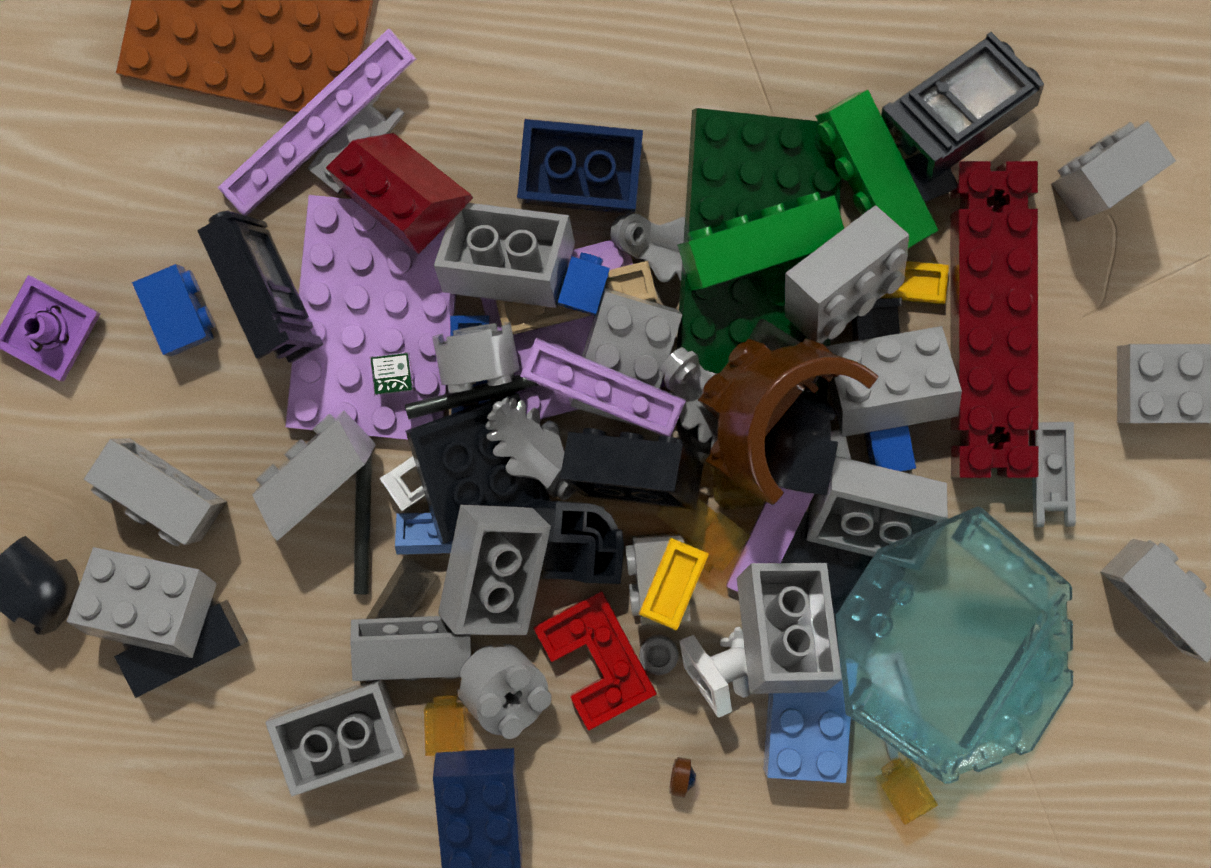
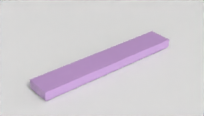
M387 29L230 175L218 189L242 215L248 216L417 60L416 57L391 29Z

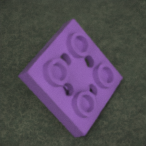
M28 275L0 326V349L59 381H65L101 313L43 281ZM59 306L61 309V313H59L58 309L54 307ZM67 333L69 335V340L67 343H62L61 341L66 340ZM36 342L43 344L42 349L40 351H36L34 349L39 348V344H37Z

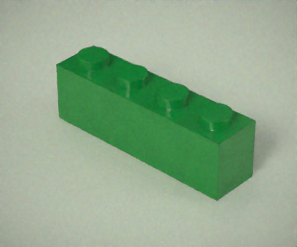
M869 90L855 93L815 115L819 123L817 126L818 133L822 141L831 147L837 159L835 161L836 169L839 175L849 182L855 194L853 195L854 205L860 214L863 215L876 205L909 234L908 248L939 231Z
M819 192L796 198L797 207L785 210L783 203L761 209L762 218L749 221L746 214L724 221L726 229L715 233L712 232L711 226L689 232L688 237L690 241L677 244L691 290L703 289L813 253L844 229L835 195L821 199Z

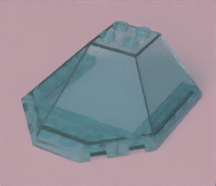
M979 506L878 549L836 614L846 715L944 784L958 781L960 774L970 770L980 772L1003 763L1002 758L1010 754L1017 753L1023 755L1033 751L1073 687V671L1068 669V652L1073 650V621L1067 619V601L1072 600L1071 584Z

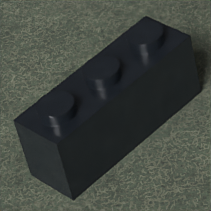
M212 598L192 658L122 643L125 651L114 657L134 697L137 698L241 646L248 639L228 600L216 604L214 598Z

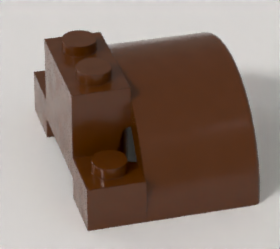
M748 339L746 342L735 347L729 356V363L720 374L713 375L706 382L703 388L704 393L698 399L707 410L719 419L718 439L713 444L711 454L705 461L727 481L774 505L784 492L774 481L767 466L765 436L803 390L814 394L818 391L819 388L812 382L817 376L820 375L828 382L833 377H838L839 375L848 376L857 380L868 389L872 387L879 376L863 364L835 355L822 343L805 339L796 346L783 347L773 351L762 343Z

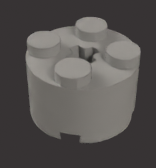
M504 322L501 326L502 330L497 329L496 323L454 330L453 336L446 337V341H444L443 333L432 337L441 384L448 385L449 393L470 390L473 384L482 380H487L488 386L512 382L511 378L515 377L514 372L519 371L520 368L511 322Z
M504 644L505 647L494 648L492 645H489L475 652L463 665L459 675L462 680L460 690L457 688L458 697L486 731L495 735H502L506 739H513L519 736L522 730L530 726L539 717L541 712L550 705L551 694L548 691L545 676L517 647L511 644Z

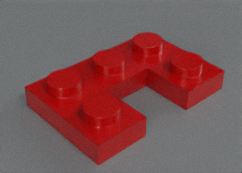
M602 590L533 627L551 662L586 644L603 675L602 678L570 694V698L588 731L657 695L653 684Z

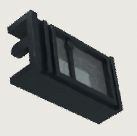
M990 32L984 40L893 103L889 102L882 107L881 116L888 130L896 126L902 132L900 145L906 155H912L918 148L929 160L925 177L931 182L1037 107L1044 83L1037 71L1027 67L1015 55L1008 43L1000 41Z
M222 211L211 216L208 220L209 224L197 230L255 357L261 359L267 354L274 352L277 359L286 357L288 363H293L324 345L320 336L313 335L310 330L314 326L312 322L306 321V318L309 317L268 229H265L268 227L267 223L231 211Z

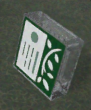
M410 352L370 356L374 396L415 391Z

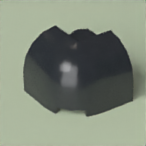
M801 393L765 436L767 466L779 487L805 493L827 495L838 441H831L830 420H834L836 413L832 406L820 395Z
M542 501L535 506L534 510L551 526L540 579L621 584L624 549L623 533L621 529H618L613 517L604 510L605 507L583 502Z
M24 536L0 554V612L14 623L18 618H22L35 625L33 630L37 635H45L55 631L70 613L80 585L76 570L67 559L54 561L27 536Z

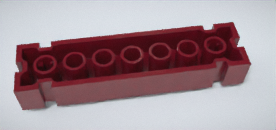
M959 161L951 167L957 181V188L950 192V199H960V209L950 214V351L962 394L958 417L951 418V430H960V446H951V476L958 478H991V468H997V476L1036 478L1039 477V446L1029 445V430H1039L1038 209H1028V198L1038 193V161H1006L996 167V171H991V161ZM993 196L996 197L995 201L999 200L1000 208L996 209L995 212L992 211L993 205L991 207L987 205V199ZM996 428V433H1000L1001 440L995 443V448H992L994 443H989L987 437L988 434H993Z

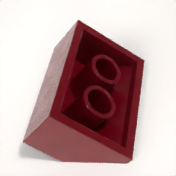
M394 133L352 140L326 167L343 193L417 254H420L473 199L468 191Z

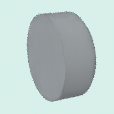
M653 635L642 643L639 657L642 666L648 672L655 675H663L670 672L676 666L678 650L675 643L669 637Z

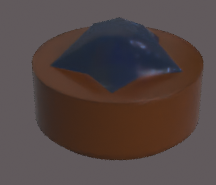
M677 757L673 763L669 793L671 796L685 798L686 793L695 785L696 773L691 767V759Z

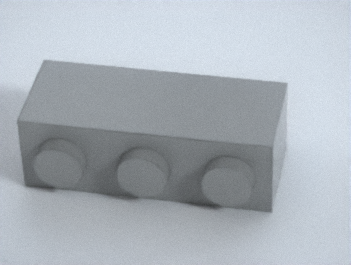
M440 616L351 620L352 681L375 682L389 679L413 681L420 678L435 677L454 679L459 677L463 665L471 657L470 635L454 634Z

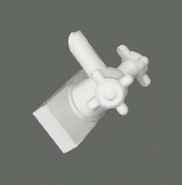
M736 627L729 638H722L720 640L721 646L730 647L731 649L711 657L707 655L694 635L680 640L684 668L718 718L732 712L728 683L733 682L734 692L739 696L745 698L750 695L743 631L740 627Z

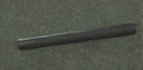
M516 375L511 378L512 382L495 386H488V383L474 386L470 390L447 393L405 404L408 419H413L540 385L520 377V375Z
M372 453L366 464L356 472L353 594L360 595L369 594Z

